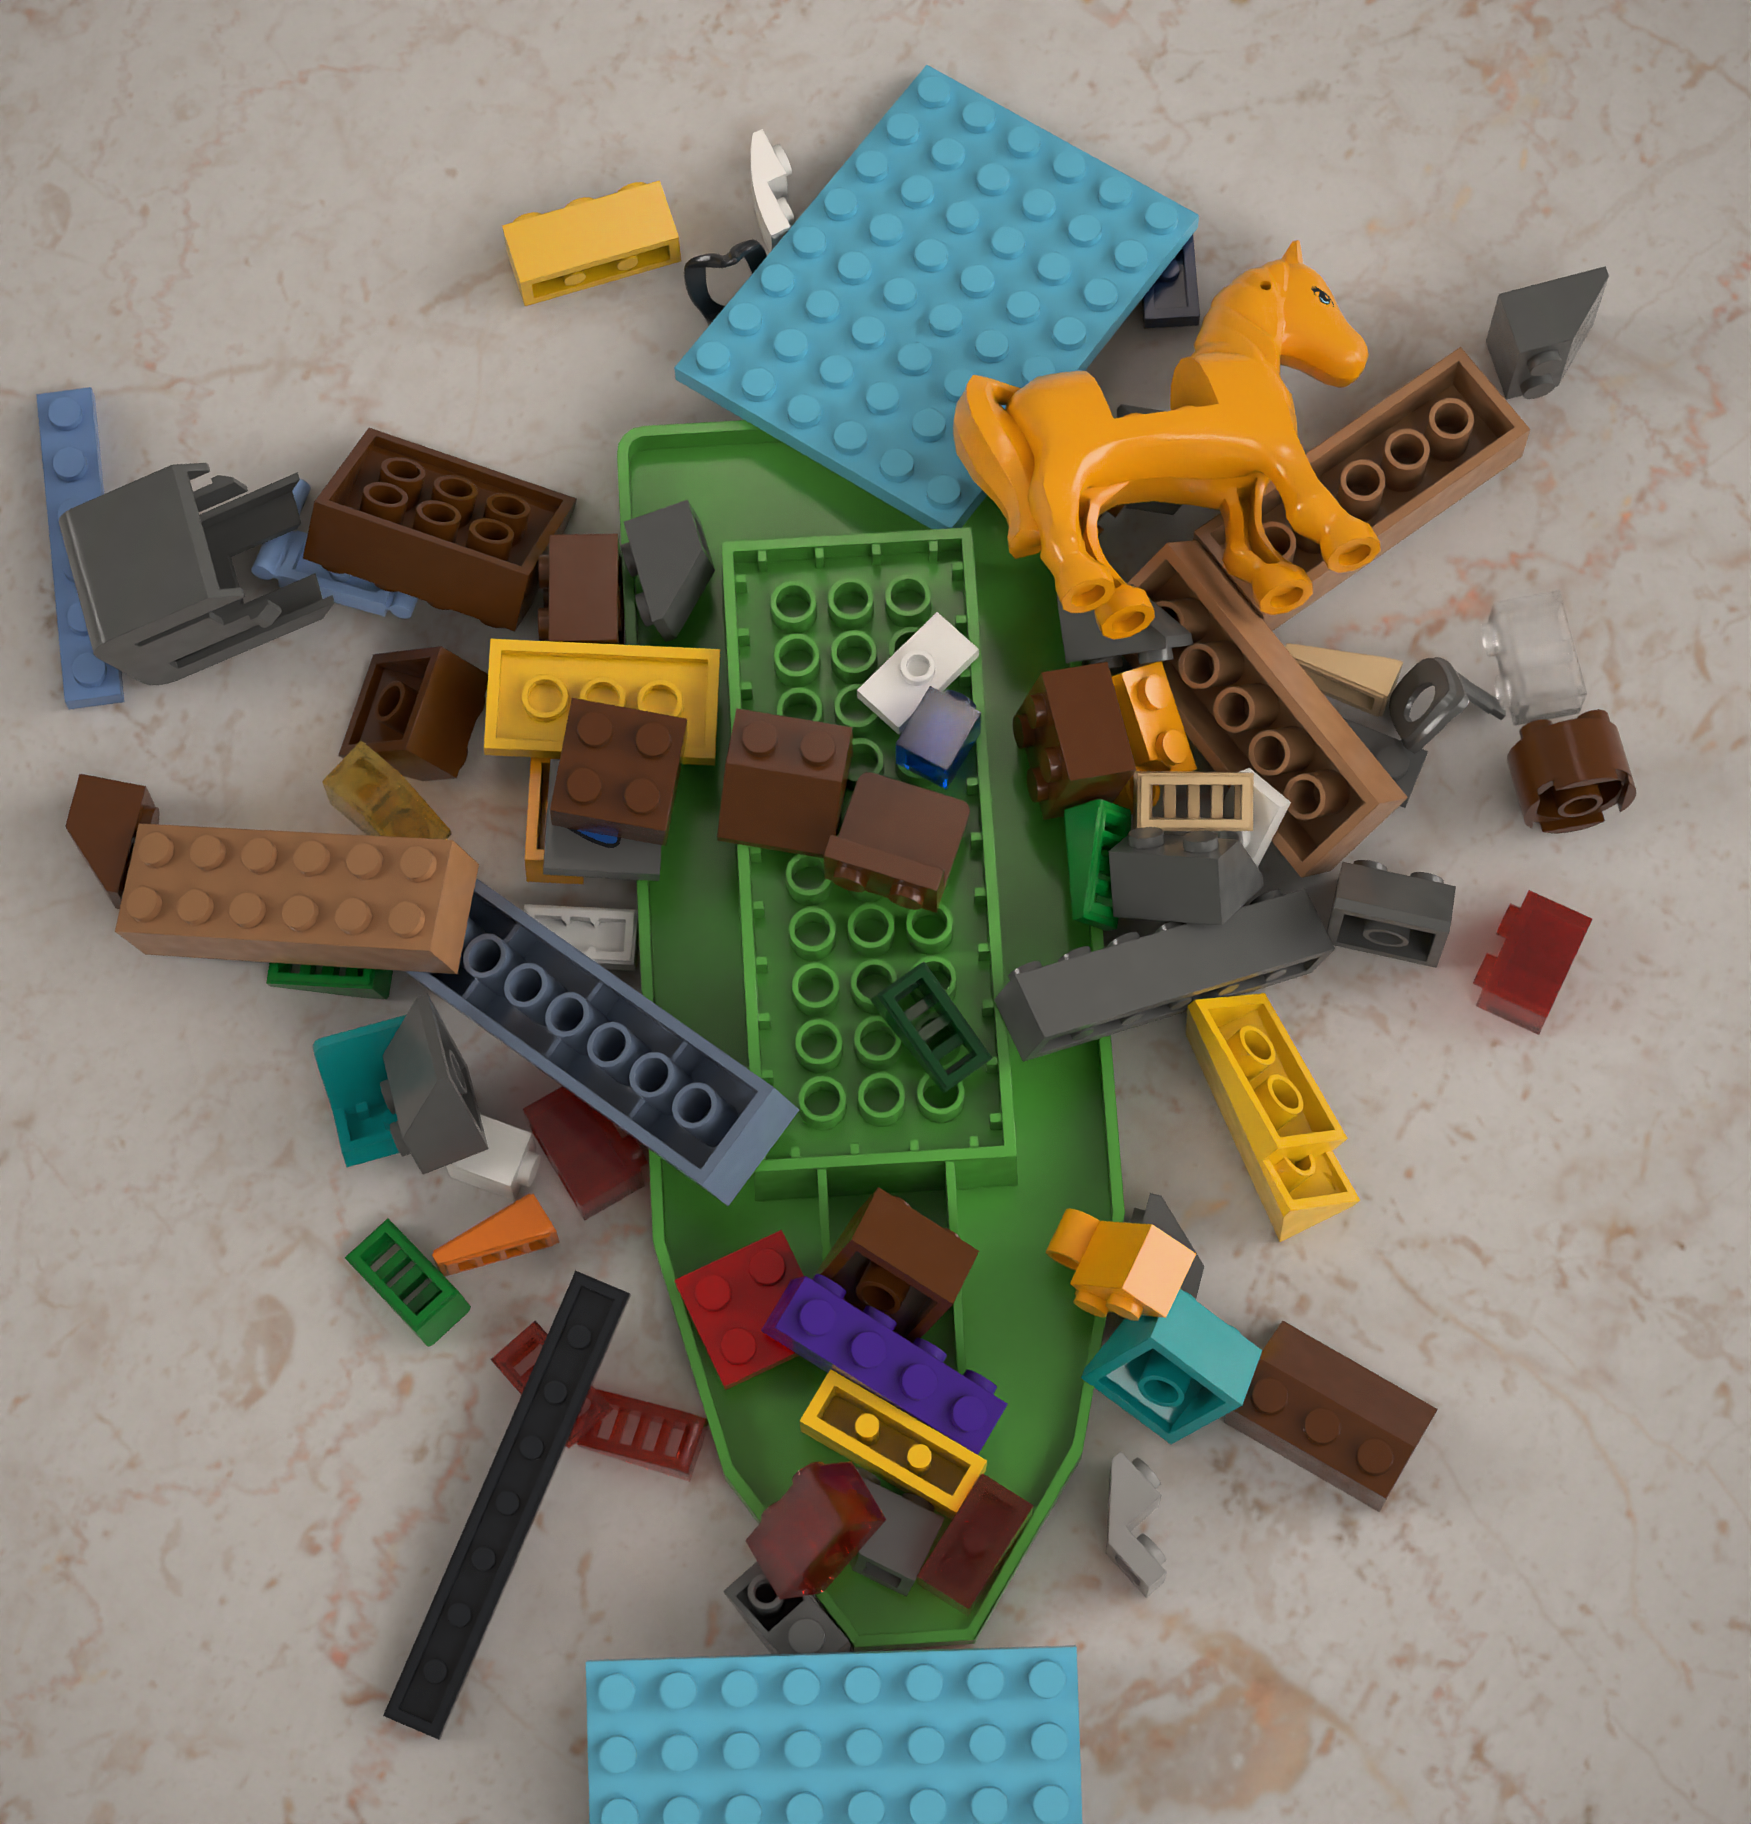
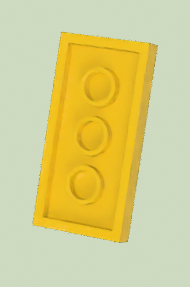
M490 639L484 754L560 759L572 698L686 718L688 735L682 764L715 766L720 649Z

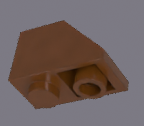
M79 774L65 827L115 908L120 909L139 823L159 824V808L155 807L146 786Z

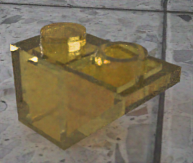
M360 741L322 781L330 804L366 835L448 839L452 834L448 826L405 777L363 741Z

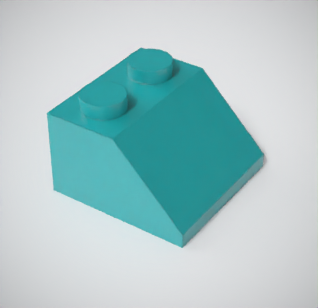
M1179 1289L1166 1318L1143 1315L1140 1316L1138 1321L1125 1318L1085 1367L1081 1378L1169 1444H1173L1243 1405L1262 1350L1241 1335L1235 1327L1228 1325L1197 1302L1191 1294Z

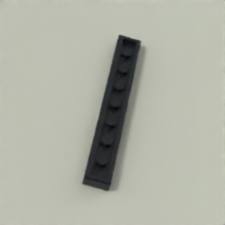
M575 1270L383 1716L438 1740L441 1739L631 1297L630 1293Z

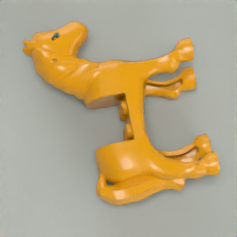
M1299 240L1291 242L1281 259L1267 262L1262 267L1251 268L1241 273L1230 285L1224 287L1213 298L1211 308L1203 318L1199 334L1193 344L1195 352L1189 357L1181 358L1174 369L1170 394L1171 411L1149 414L1131 413L1121 418H1113L1097 381L1086 371L1060 372L1038 376L1022 388L988 377L972 375L956 404L953 421L956 454L973 481L988 495L1005 516L1009 528L1007 537L1009 553L1015 559L1037 554L1041 551L1040 558L1055 578V589L1063 610L1070 613H1084L1094 610L1098 627L1105 637L1113 640L1131 637L1146 629L1155 618L1154 608L1145 590L1126 584L1108 563L1100 547L1097 530L1098 518L1100 514L1116 505L1156 501L1194 505L1220 511L1225 527V549L1222 558L1228 574L1251 584L1253 598L1260 611L1269 615L1288 613L1303 605L1313 594V584L1305 570L1284 559L1265 535L1262 525V500L1270 480L1282 498L1286 510V518L1295 532L1320 545L1321 554L1328 569L1337 573L1355 571L1370 563L1380 552V540L1369 523L1349 515L1318 480L1298 439L1297 419L1292 394L1280 377V365L1299 370L1323 384L1344 388L1355 382L1362 374L1369 356L1364 339L1348 324L1323 278L1315 270L1303 264Z

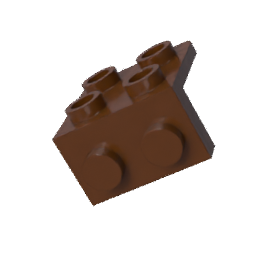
M872 772L863 773L856 783L839 835H831L824 853L825 879L832 880L839 887L849 891H867L887 897L893 903L904 908L913 910L922 908L937 913L970 816L968 804L963 800Z

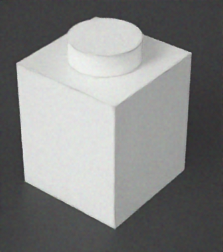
M480 1114L489 1149L447 1165L446 1168L450 1178L515 1201L521 1185L531 1186L540 1164L541 1154L535 1153L536 1145L531 1132Z

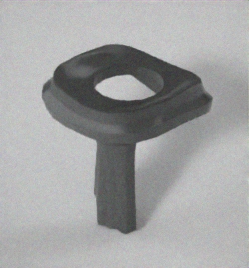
M1440 657L1426 658L1417 663L1395 687L1389 701V711L1394 727L1401 738L1403 746L1414 754L1430 742L1454 717L1462 713L1469 701L1501 721L1506 716V710L1503 709L1502 704L1498 702L1496 697L1470 682L1458 673L1447 660ZM1435 686V695L1430 707L1419 719L1412 722L1409 715L1414 701L1426 688Z

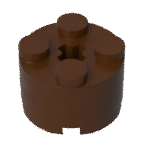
M1605 710L1587 711L1576 719L1554 724L1548 719H1539L1525 724L1519 730L1521 740L1509 751L1507 763L1524 822L1531 829L1533 822L1540 823L1544 833L1558 834L1583 830L1604 822L1605 819L1602 811L1617 804L1619 811L1622 812L1634 801L1637 793L1620 734L1617 726L1610 722L1608 712Z

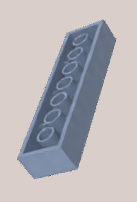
M477 878L458 973L404 971L727 1206L730 1205L799 1111L794 1104L773 1086Z

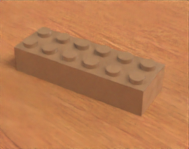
M1459 347L1306 453V456L1318 480L1327 488L1339 505L1349 515L1369 523L1380 540V552L1372 560L1374 561L1521 458L1531 429L1465 351ZM1271 480L1263 495L1262 525L1265 535L1275 550L1284 559L1302 567L1311 580L1313 594L1303 605L1288 613L1269 615L1260 611L1253 598L1251 584L1228 574L1222 561L1225 549V527L1221 513L1196 529L1193 534V540L1200 542L1272 631L1366 566L1364 565L1355 571L1342 573L1328 569L1322 557L1320 545L1295 532L1286 518V510L1282 498Z
M1198 540L1166 543L1127 583L1128 585L1133 584L1137 588L1144 589L1147 596L1192 634L1193 645L1172 648L1173 659L1162 661L1185 733L1216 772H1240L1251 768L1291 802L1272 842L1301 878L1330 872L1408 798ZM1138 653L1122 655L1133 669L1154 663L1139 664Z
M139 823L115 932L145 955L457 974L479 864L457 843L447 839Z

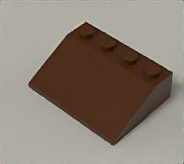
M368 428L314 501L303 559L320 564L327 571L338 574L346 573L372 582L382 590L401 592L424 600L434 608L453 610L474 617L489 627L506 628L515 632L532 606L540 588L539 555H549V535L564 533L575 509L577 498Z

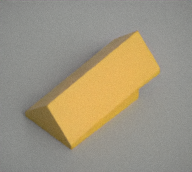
M1266 994L1196 999L1187 1006L1186 1037L1279 1242L1357 1204L1360 1199L1333 1153V1150L1348 1138Z

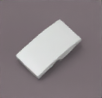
M763 129L752 135V191L758 225L770 253L796 221L786 201V198H788L787 176L792 174L791 165L781 145L777 144L772 147Z

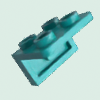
M406 1015L322 1037L313 1044L314 1056L333 1111L346 1167L399 1153L390 1130V1124L398 1121L397 1115H392L388 1109L381 1091L380 1082L388 1079L383 1054Z

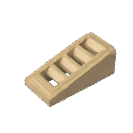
M1287 643L1285 646L1324 695L1376 717H1382L1398 682L1403 665L1402 661L1381 656Z
M1135 771L1133 774V828L1157 827L1163 831H1253L1254 773ZM1153 785H1163V817H1152ZM1176 785H1187L1186 817H1176ZM1200 785H1210V818H1200ZM1223 785H1234V818H1223Z

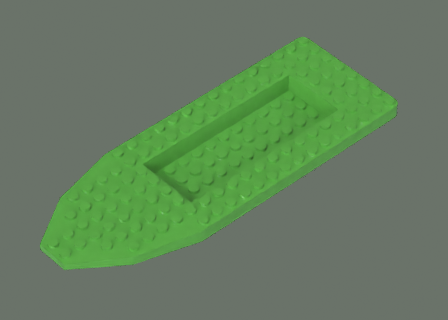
M745 420L649 425L633 428L624 434L617 450L621 545L629 542L624 521L688 500L701 521L715 572L677 638L665 642L654 625L646 627L642 621L635 599V594L643 592L639 575L631 577L622 554L626 645L720 649L715 766L682 764L666 846L661 845L660 880H636L641 992L643 996L773 1086L799 1109L798 1113L729 1206L725 1205L649 1149L652 1233L655 1253L725 1480L828 1617L849 1639L852 1649L854 1651L975 1644L1082 1459L1094 1386L1084 1381L1081 1376L1085 1367L1101 1349L1106 1317L1102 1318L1092 1315L1074 1304L1076 1288L1070 1285L1075 1271L1050 1258L1046 1254V1249L1066 1209L1071 1208L1082 1211L1100 1221L1123 1222L1125 1215L1111 1035L1023 1062L994 1001L996 996L1010 981L1008 975L1026 963L1040 961L1042 966L1058 962L1063 955L1080 947L1089 946L1092 952L1104 948L1102 929L1075 921L1072 918L1064 817L1044 820L1039 802L1034 803L1031 800L1026 779L1027 770L1030 768L1025 748L1019 749L1015 742L1012 726L1014 715H1016V712L1041 672L1082 666V661L1066 663L1055 578L1040 558L1041 551L1037 554L1015 559L1009 553L1007 540L1009 528L1007 520L988 495L962 528L930 529ZM938 612L979 649V657L900 734H897L857 698V689ZM736 708L852 727L853 755L837 836L843 824L858 778L866 772H872L954 797L968 804L970 816L937 913L922 908L919 910L904 908L893 903L887 897L867 891L853 892L841 888L833 883L832 880L825 879L824 858L717 840L725 764ZM923 961L992 1056L990 1061L945 1093L939 1089L870 1000ZM916 988L897 1003L903 1011H906L925 996ZM931 1007L912 1020L911 1023L919 1031L940 1015ZM947 1025L928 1038L925 1043L932 1051L954 1035V1033ZM961 1044L941 1058L939 1062L946 1070L966 1056L969 1051ZM878 1187L892 1196L903 1199L912 1209L939 1226L952 1230L961 1240L979 1250L954 1304L921 1339L930 1342L945 1352L947 1357L943 1363L963 1375L966 1369H969L993 1382L997 1386L993 1395L1008 1403L978 1454L987 1460L986 1471L957 1521L954 1522L936 1510L934 1511V1513L945 1519L907 1597L852 1570L825 1497L824 1489L836 1464L845 1469H848L850 1466L862 1467L801 1432L800 1419L828 1373L799 1355L725 1390L674 1282L679 1277L781 1229L803 1275L812 1279L854 1214ZM876 1476L881 1481V1487L900 1496L905 1493Z

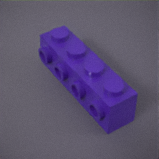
M815 1274L813 1279L803 1276L790 1281L761 1330L763 1333L828 1373L832 1369L978 1455L1008 1405V1403L993 1395L997 1389L993 1382L969 1369H966L963 1375L943 1363L947 1354L941 1349L916 1337L913 1343L893 1331L897 1323L892 1318L871 1306H866L862 1312L843 1300L847 1293L844 1288L823 1275Z

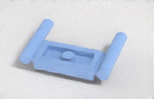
M302 479L299 480L292 490L299 515L311 489L310 485ZM298 530L263 543L251 569L252 573L260 579H278L279 587L281 588L316 573L323 599L333 595L335 603L384 617L389 610L399 618L409 619L418 601V598L401 592L382 590L372 582L346 573L338 574L327 571L320 564L303 559L308 533Z

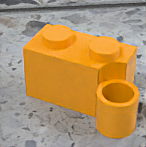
M1162 661L1111 676L1136 771L1196 770L1197 767ZM1133 775L1113 802L1116 805L1130 809L1131 815H1133ZM1153 785L1152 807L1159 800V785Z
M1071 1208L1065 1210L1046 1249V1254L1050 1258L1075 1271L1070 1285L1076 1288V1297L1073 1301L1076 1306L1098 1317L1105 1318L1108 1312H1114L1133 1321H1138L1141 1315L1166 1318L1196 1256V1253L1153 1224L1100 1221L1089 1214Z

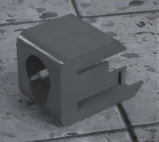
M207 463L175 464L64 512L59 517V525L93 654L96 658L144 684H169L322 620L335 602L333 595L322 598L316 573L244 603V591L239 587L231 558L298 529L301 520L292 492L300 480L298 472L199 515V512L247 492V486L234 477L217 475L211 478L212 484L193 491L190 480L209 473V465Z

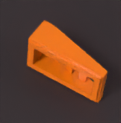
M529 1193L435 1249L432 1256L438 1270L444 1276H449L552 1247L559 1243L556 1229L534 1193L531 1195Z

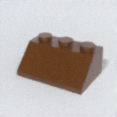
M1282 1321L1262 1350L1243 1405L1226 1414L1224 1423L1380 1512L1438 1409L1287 1322Z

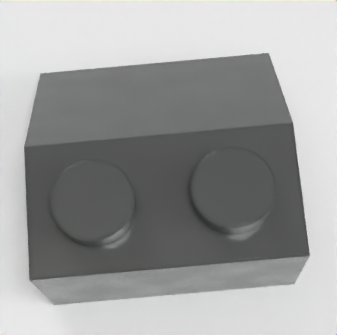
M1606 266L1498 295L1486 344L1506 400L1523 396L1525 399L1539 398L1547 395L1555 387L1559 386L1594 324L1609 278Z
M1157 827L1136 828L1131 830L1125 838L1109 851L1113 917L1223 925L1263 887V875L1241 842L1236 839L1218 838V834L1212 831H1193L1184 836L1164 835L1163 830Z
M1356 860L1353 864L1342 862L1327 933L1334 946L1437 968L1450 931L1456 886L1444 884L1442 878L1431 873L1413 872L1410 876L1388 872L1386 866L1371 860Z
M428 993L417 997L383 1054L388 1079L380 1082V1087L391 1114L397 1115L398 1121L390 1124V1130L396 1147L402 1157L411 1154L424 1175L489 1148L468 1066Z

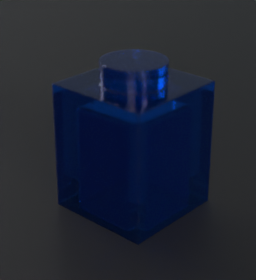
M929 686L896 742V764L947 790L981 733V712L976 710L974 702L965 695L954 690H946L943 693Z

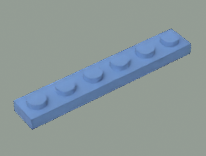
M91 387L36 394L65 703L69 710L125 702L122 671L96 658L93 654L59 525V517L64 512L104 494L95 395Z

